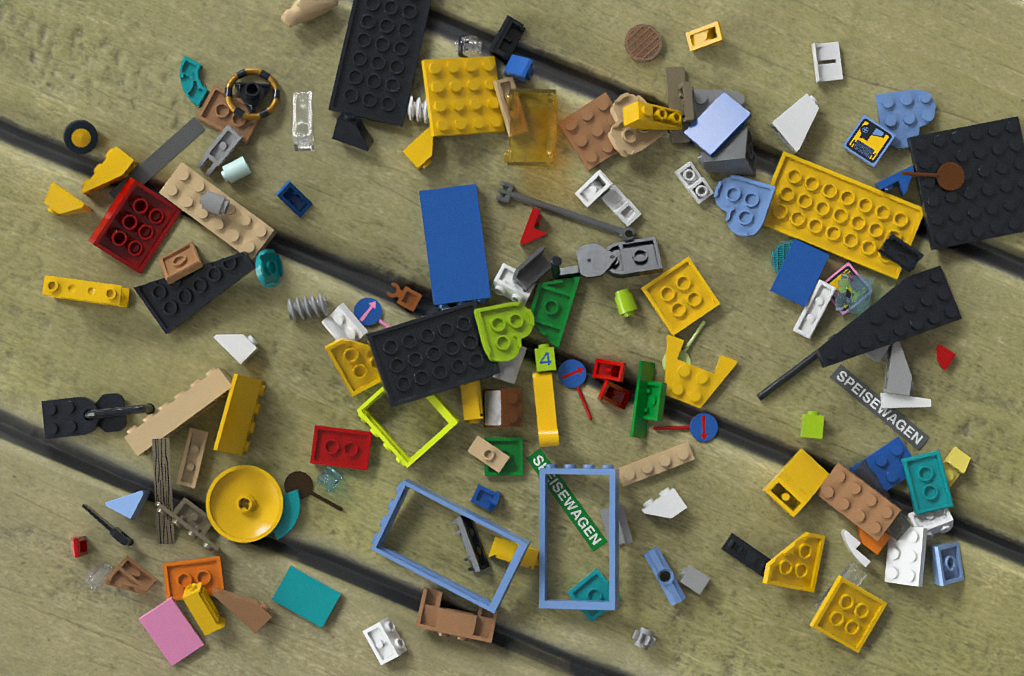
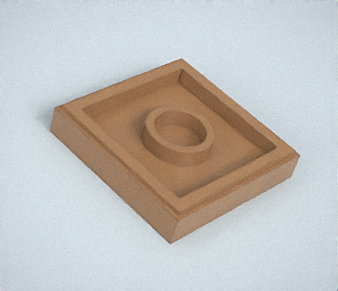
M193 241L159 258L168 284L203 267Z

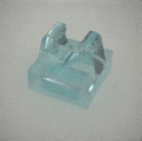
M327 465L318 476L317 485L320 486L323 483L328 487L326 492H330L336 487L343 476Z

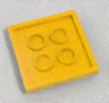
M689 256L641 288V291L672 336L720 305V302Z
M838 575L811 621L810 626L859 653L888 603Z

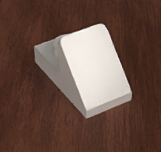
M598 170L575 192V195L586 207H589L613 183L601 170Z

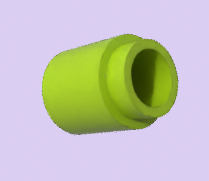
M626 288L615 292L616 297L614 299L619 314L624 315L625 318L635 315V311L638 308L630 289Z

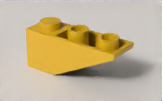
M636 101L623 108L624 126L640 130H682L681 111L641 101Z
M118 147L111 148L105 156V161L102 164H98L94 169V175L90 179H86L82 184L83 189L80 192L89 195L126 178L137 162Z

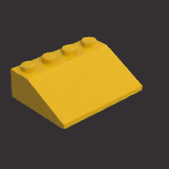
M234 373L213 450L244 455L245 452L249 451L251 441H248L250 433H254L256 423L253 422L254 417L259 414L261 408L259 399L260 396H264L266 385H263L264 381Z

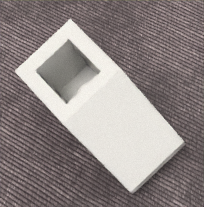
M667 487L658 493L660 497L655 500L651 498L643 504L644 508L641 510L644 514L673 518L686 509L687 506L674 488L669 489Z

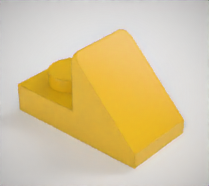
M719 21L686 33L690 51H697L707 46H718L724 40Z

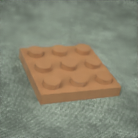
M606 92L557 123L587 171H590L618 153L608 138V133L616 122L610 113L613 103Z

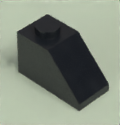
M342 112L337 118L332 139L369 151L373 144V139L361 118L356 117L350 112Z

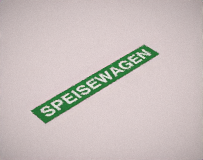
M538 449L526 458L539 477L540 468H546V464H551L541 449ZM548 474L549 491L593 552L608 541L559 474Z

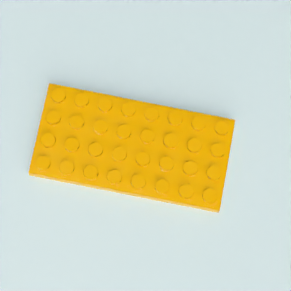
M783 151L770 182V185L776 186V191L763 226L897 280L902 268L877 251L890 234H894L911 246L923 217L922 207Z

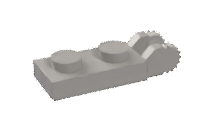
M227 125L204 153L205 155L197 164V167L201 169L209 159L214 163L206 172V175L210 177L244 137L231 125Z

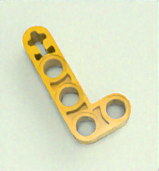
M552 372L532 373L540 447L559 446Z

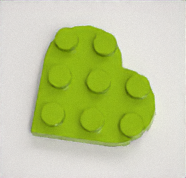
M508 302L474 310L482 346L488 359L498 363H506L513 360L522 347L521 339L526 338L531 333L535 324L532 311L521 305L520 302Z

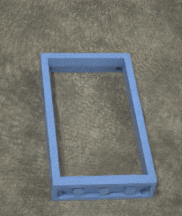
M546 464V468H540L539 608L619 609V469H614V465H602L601 469L595 468V465H583V468H576L575 464H564V468H557V464ZM548 474L610 475L609 601L547 599Z
M410 479L401 481L396 488V492H398L396 498L392 499L388 505V515L382 518L379 525L381 529L373 537L371 550L480 607L496 613L531 541ZM410 488L519 544L492 601L383 545Z

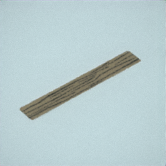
M153 438L155 503L158 501L173 512L170 440L168 438ZM156 510L157 543L174 544V523H172L174 518L168 514L165 517Z

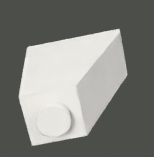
M805 94L769 125L793 154L800 149L819 109L817 106L818 102L812 95Z

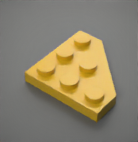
M341 337L325 346L327 353L352 397L381 382L368 344Z
M810 532L803 533L766 563L762 583L814 593L825 536Z

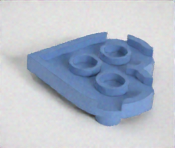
M914 89L875 95L879 124L896 135L890 145L894 149L909 147L907 138L918 136L919 128L927 125L934 118L936 105L931 94L927 91Z
M730 175V177L718 182L714 192L716 204L727 213L726 221L729 229L739 237H754L758 234L765 223L776 186L737 175Z

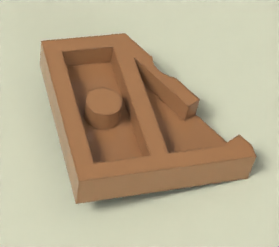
M127 555L105 578L103 583L144 595L155 584L157 578Z

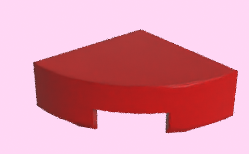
M938 344L936 359L938 365L945 371L956 354Z

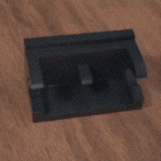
M507 15L489 47V52L508 62L526 30L524 24Z
M894 234L888 235L877 251L909 273L916 268L915 265L924 256Z

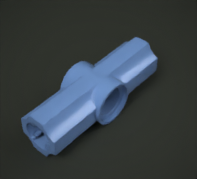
M657 546L644 553L645 559L671 606L685 599L686 596L659 547ZM662 571L669 572L670 577L667 581L660 580V573Z

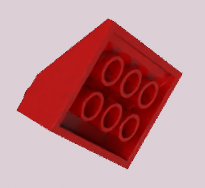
M129 177L88 241L141 274L182 210L132 177Z

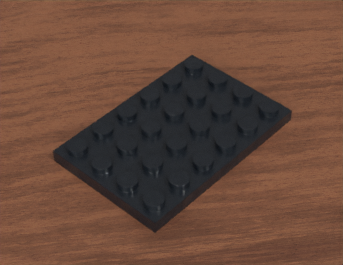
M476 300L366 334L390 409L501 373L498 362L490 361L483 349L474 315V310L478 309Z

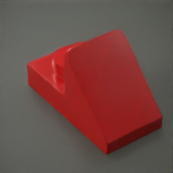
M532 209L519 244L520 246L528 245L548 235V233L534 228L539 226L542 218L539 215V209Z

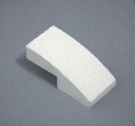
M613 185L600 197L627 227L641 215V212L624 196L616 185Z
M843 529L840 533L848 551L859 564L867 567L871 561L856 549L860 542Z

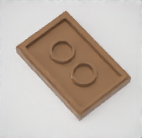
M214 85L197 119L221 132L227 125H231L244 137L241 142L248 145L261 119L246 120L235 115L226 104L225 90ZM232 94L234 104L249 113L242 99ZM257 108L255 113L262 111V109Z

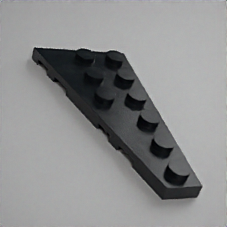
M244 251L204 264L200 269L171 284H168L166 279L162 278L134 287V289L165 334H169L253 271L255 263L248 253Z

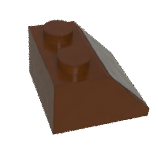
M522 388L483 389L484 427H522Z

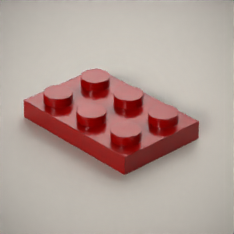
M315 425L310 463L368 470L372 432Z

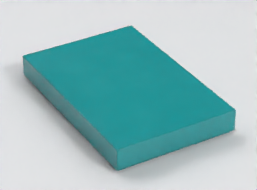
M940 450L901 459L915 515L954 506Z
M291 565L272 600L323 628L342 593Z

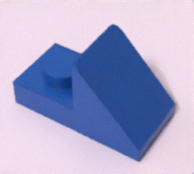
M913 166L876 183V189H883L886 192L894 188L895 183L901 196H904L907 192L911 176L902 175L901 172H913Z

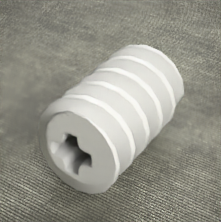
M411 96L408 107L409 120L412 121L416 116L417 122H420L423 117L424 123L427 124L429 122L426 99L422 104L420 97L414 102L413 96Z

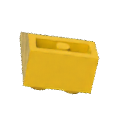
M801 448L763 488V491L789 516L794 517L823 484L829 473Z

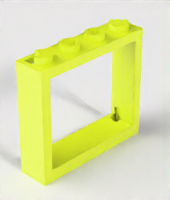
M383 386L356 410L359 413L360 420L363 423L367 422L371 427L370 431L377 438L380 437L384 442V447L397 456V462H400L407 468L461 421L438 394L426 397L449 424L410 457L368 410L372 404L385 394Z

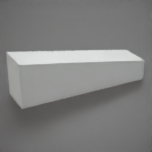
M880 393L881 409L931 407V399Z

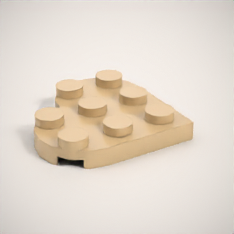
M622 94L615 100L610 109V113L616 123L611 127L608 138L613 147L623 157L640 153L668 132V130H640L624 126L623 108L636 101L646 102L640 95Z

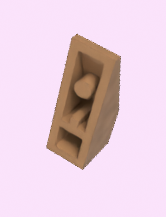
M216 587L213 589V595L255 634L272 617L271 608L264 601L261 603L255 598Z

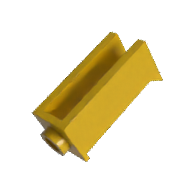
M479 380L461 386L464 420H468V424L480 423V419H484L480 417V414H483Z
M495 536L488 558L496 555V558L511 562L519 544ZM528 547L520 566L526 568L532 566V570L534 566L538 567L539 550Z
M193 583L185 588L183 600L206 636L223 628L226 618L221 617L207 591L202 587L203 583Z

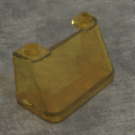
M510 89L509 94H506V106L510 107V138L508 151L504 152V163H507L508 167L556 170L558 94L556 89Z

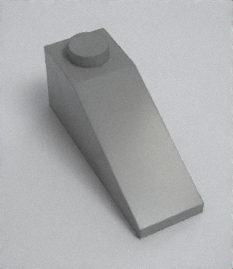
M899 341L890 344L888 349L889 354L887 357L883 393L910 396V392L912 393L914 389V381H912V375Z

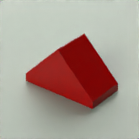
M596 358L592 377L622 383L627 363Z
M605 380L597 398L625 410L632 392Z

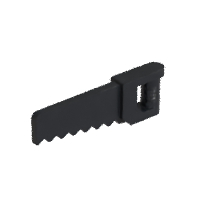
M87 504L82 505L89 514L110 531V535L124 546H132L134 544V540L119 527H114Z

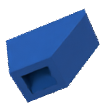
M512 54L504 70V75L508 77L513 76L514 80L525 84L526 80L530 81L534 74L533 60Z

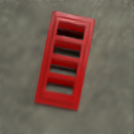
M86 536L71 537V549L74 558L88 554Z

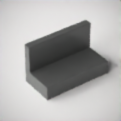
M543 246L518 266L514 272L512 279L525 291L530 289L551 270V263L543 256L545 250Z

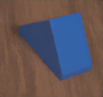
M290 181L276 193L299 217L313 204Z

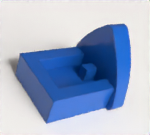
M478 484L470 502L487 509V512L491 513L497 505L500 492H494Z

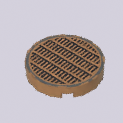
M636 25L626 34L624 41L625 51L634 61L649 62L656 58L661 51V35L651 25Z

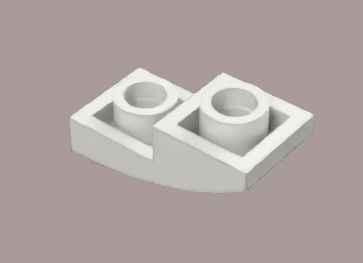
M691 161L674 172L698 204L714 193Z

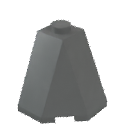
M747 124L743 125L713 157L701 149L699 163L706 172L749 177L756 176L757 159L753 145L750 143L754 142Z

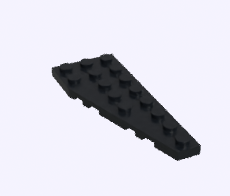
M941 265L903 279L820 346L816 353L822 368L962 319Z

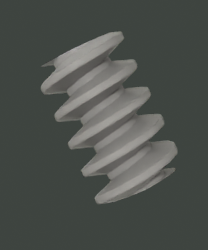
M318 293V297L315 299L313 294H311L310 300L303 296L302 302L296 297L295 303H292L291 299L288 298L287 305L290 320L293 317L295 322H298L299 316L306 320L307 314L310 319H313L315 313L320 318L322 312L325 316H329L326 295L323 298L321 293Z

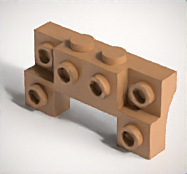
M424 587L415 627L437 631L438 635L449 637V634L456 635L457 639L468 641V638L489 643L492 642L498 611L492 613L479 606L478 614L441 607L443 591Z

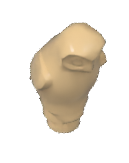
M296 0L290 9H286L284 14L281 15L282 22L288 27H293L310 21L338 6L339 0Z

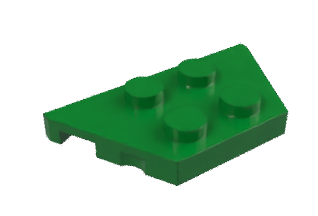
M580 277L538 283L530 309L534 316V327L556 348H559Z

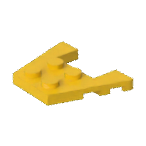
M667 334L664 383H667L666 396L701 408L738 361L720 355L714 373L678 360L677 358L684 340Z

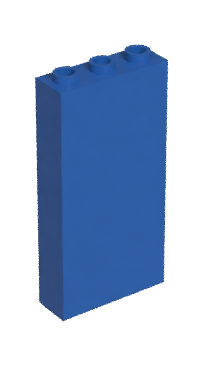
M476 184L419 191L434 306H438V309L450 308L449 304L457 303L458 306L476 300L477 304L488 303L487 299H491Z

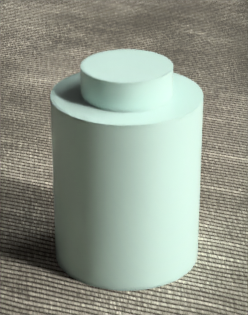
M243 156L222 166L223 171H221L226 182L230 181L231 184L252 173Z

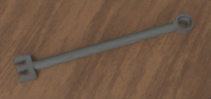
M501 182V186L507 187V190L499 188L498 192L505 196H496L498 201L508 204L511 198L621 236L623 241L635 239L636 231L632 227L620 228L514 192L513 184ZM631 231L634 236L628 238L625 232Z

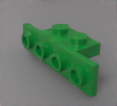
M639 361L630 437L646 439L648 420L662 421L667 383L653 382L655 363Z

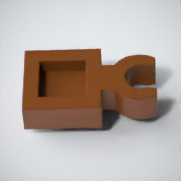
M392 283L391 285L396 288V292L391 294L387 291L386 294L391 298L398 297L397 304L414 312L423 295L407 286L402 291L398 284Z

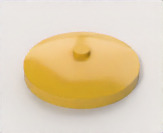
M252 465L234 466L223 471L210 485L206 497V512L211 525L223 537L240 543L254 542L270 534L278 525L284 509L283 493L276 479L264 469Z

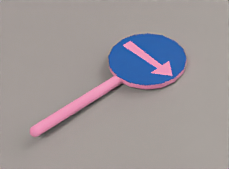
M366 297L356 303L354 316L362 325L371 326L379 322L385 328L390 327L380 319L382 308L377 300Z

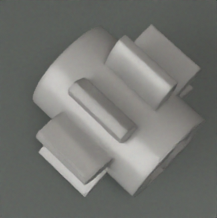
M641 627L640 631L635 629L632 639L636 640L634 645L644 650H648L649 646L654 647L657 640L653 637L655 632Z

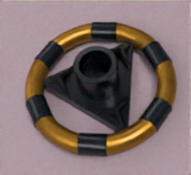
M246 68L231 76L226 84L224 97L229 109L238 117L246 120H259L269 116L277 108L280 101V88L276 79L265 70ZM247 75H257L267 80L270 84L236 81ZM233 86H235L249 113L234 104L232 100ZM272 86L273 100L268 108L255 113Z

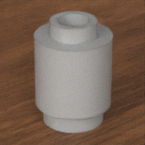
M208 191L202 194L200 204H202V209L217 215H225L230 200H227L225 196Z

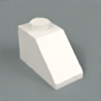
M226 334L213 337L241 365H244L259 350L256 346L258 342L251 335L247 337L244 334Z

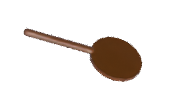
M953 162L941 165L937 173L901 172L902 175L936 177L938 184L948 191L960 188L965 179L961 166Z

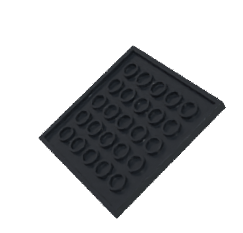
M1018 116L907 138L914 172L937 173L941 165L953 162L961 166L965 175L964 183L961 187L952 191L943 189L938 184L936 177L915 176L931 250L1024 232V141Z

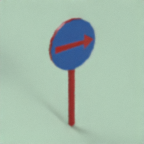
M566 360L559 367L558 378L564 386L569 388L576 387L587 416L591 421L593 420L579 387L586 378V369L578 360Z
M700 413L692 418L690 426H655L653 429H690V433L695 439L705 442L715 437L718 424L712 415Z

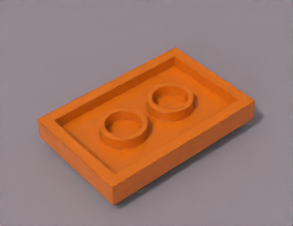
M221 555L163 563L167 599L172 597L174 601L183 600L185 588L193 583L198 584L202 582V587L205 588L209 596H214L213 589L215 587L225 590Z

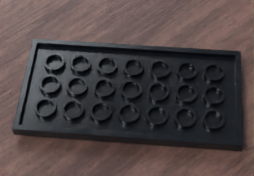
M353 0L329 103V111L337 113L350 112L359 118L403 127L432 0Z

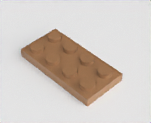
M837 463L815 493L877 541L881 539L902 511V509L841 463Z

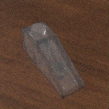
M312 91L293 92L292 139L295 151H314Z

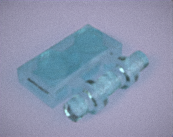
M841 273V279L838 280V297L835 298V310L843 312L844 305H849L848 313L860 315L870 306L874 278L854 275L853 282L848 281L849 273ZM847 288H852L850 299L845 298Z

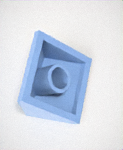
M150 489L142 490L105 502L107 507L130 519L139 516L151 492Z
M959 542L929 545L934 584L944 586L964 580Z

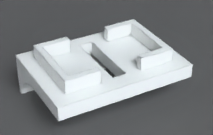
M839 42L813 43L811 46L816 83L843 80ZM835 60L836 62L818 65L819 61Z

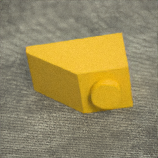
M430 127L402 151L418 170L421 168L425 170L432 163L434 137H431Z

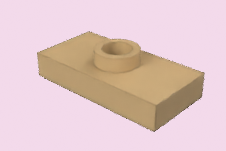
M480 436L476 437L467 451L498 473L509 459L508 455Z

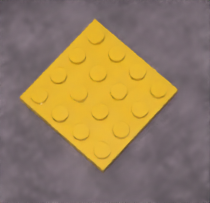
M495 56L428 59L421 61L431 137L502 133L505 131L503 115L493 84L494 81L498 80Z

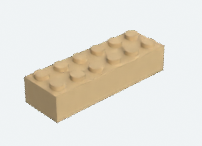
M183 162L180 163L159 192L240 253L246 251L254 263L259 252L266 248L277 233L273 228ZM212 191L230 200L226 214L217 215L202 209V204H200L202 194Z
M212 368L205 374L206 378L194 381L190 385L191 389L185 392L181 391L175 395V400L172 403L166 402L160 406L157 414L148 415L142 420L143 424L130 428L127 431L128 435L124 438L136 455H147L152 451L153 438L169 439L229 394L232 379L225 369Z

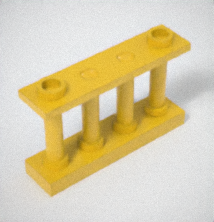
M48 275L44 277L42 295H49L52 298L125 308L129 307L131 289L123 288L121 285Z

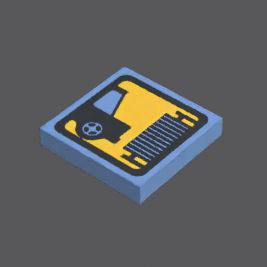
M863 115L842 147L875 168L896 135L866 115Z

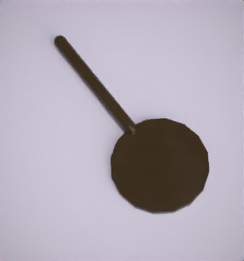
M295 471L285 479L284 489L286 493L298 489L301 499L311 494L337 510H343L342 507L312 491L313 483L307 473Z

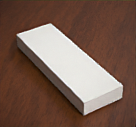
M819 279L793 331L809 339L811 338L836 287Z

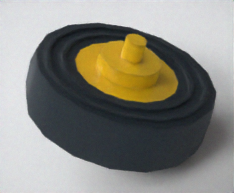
M76 120L66 126L63 140L71 152L86 154L96 147L98 133L90 122Z

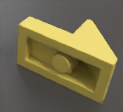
M954 447L943 461L949 488L960 474L965 473L971 459L957 447Z

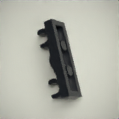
M463 515L456 517V520L452 521L451 524H458L459 530L455 534L462 535L463 546L467 554H469L464 560H470L473 565L468 568V571L474 570L476 573L490 567L474 521Z
M731 533L721 549L764 577L766 563L771 559Z

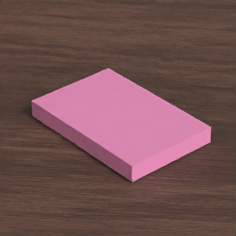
M172 597L139 618L140 623L171 666L204 645V641Z

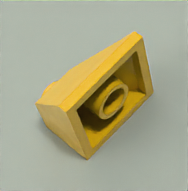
M54 182L50 185L44 203L49 206L47 210L55 216L58 214L69 216L91 212V207Z

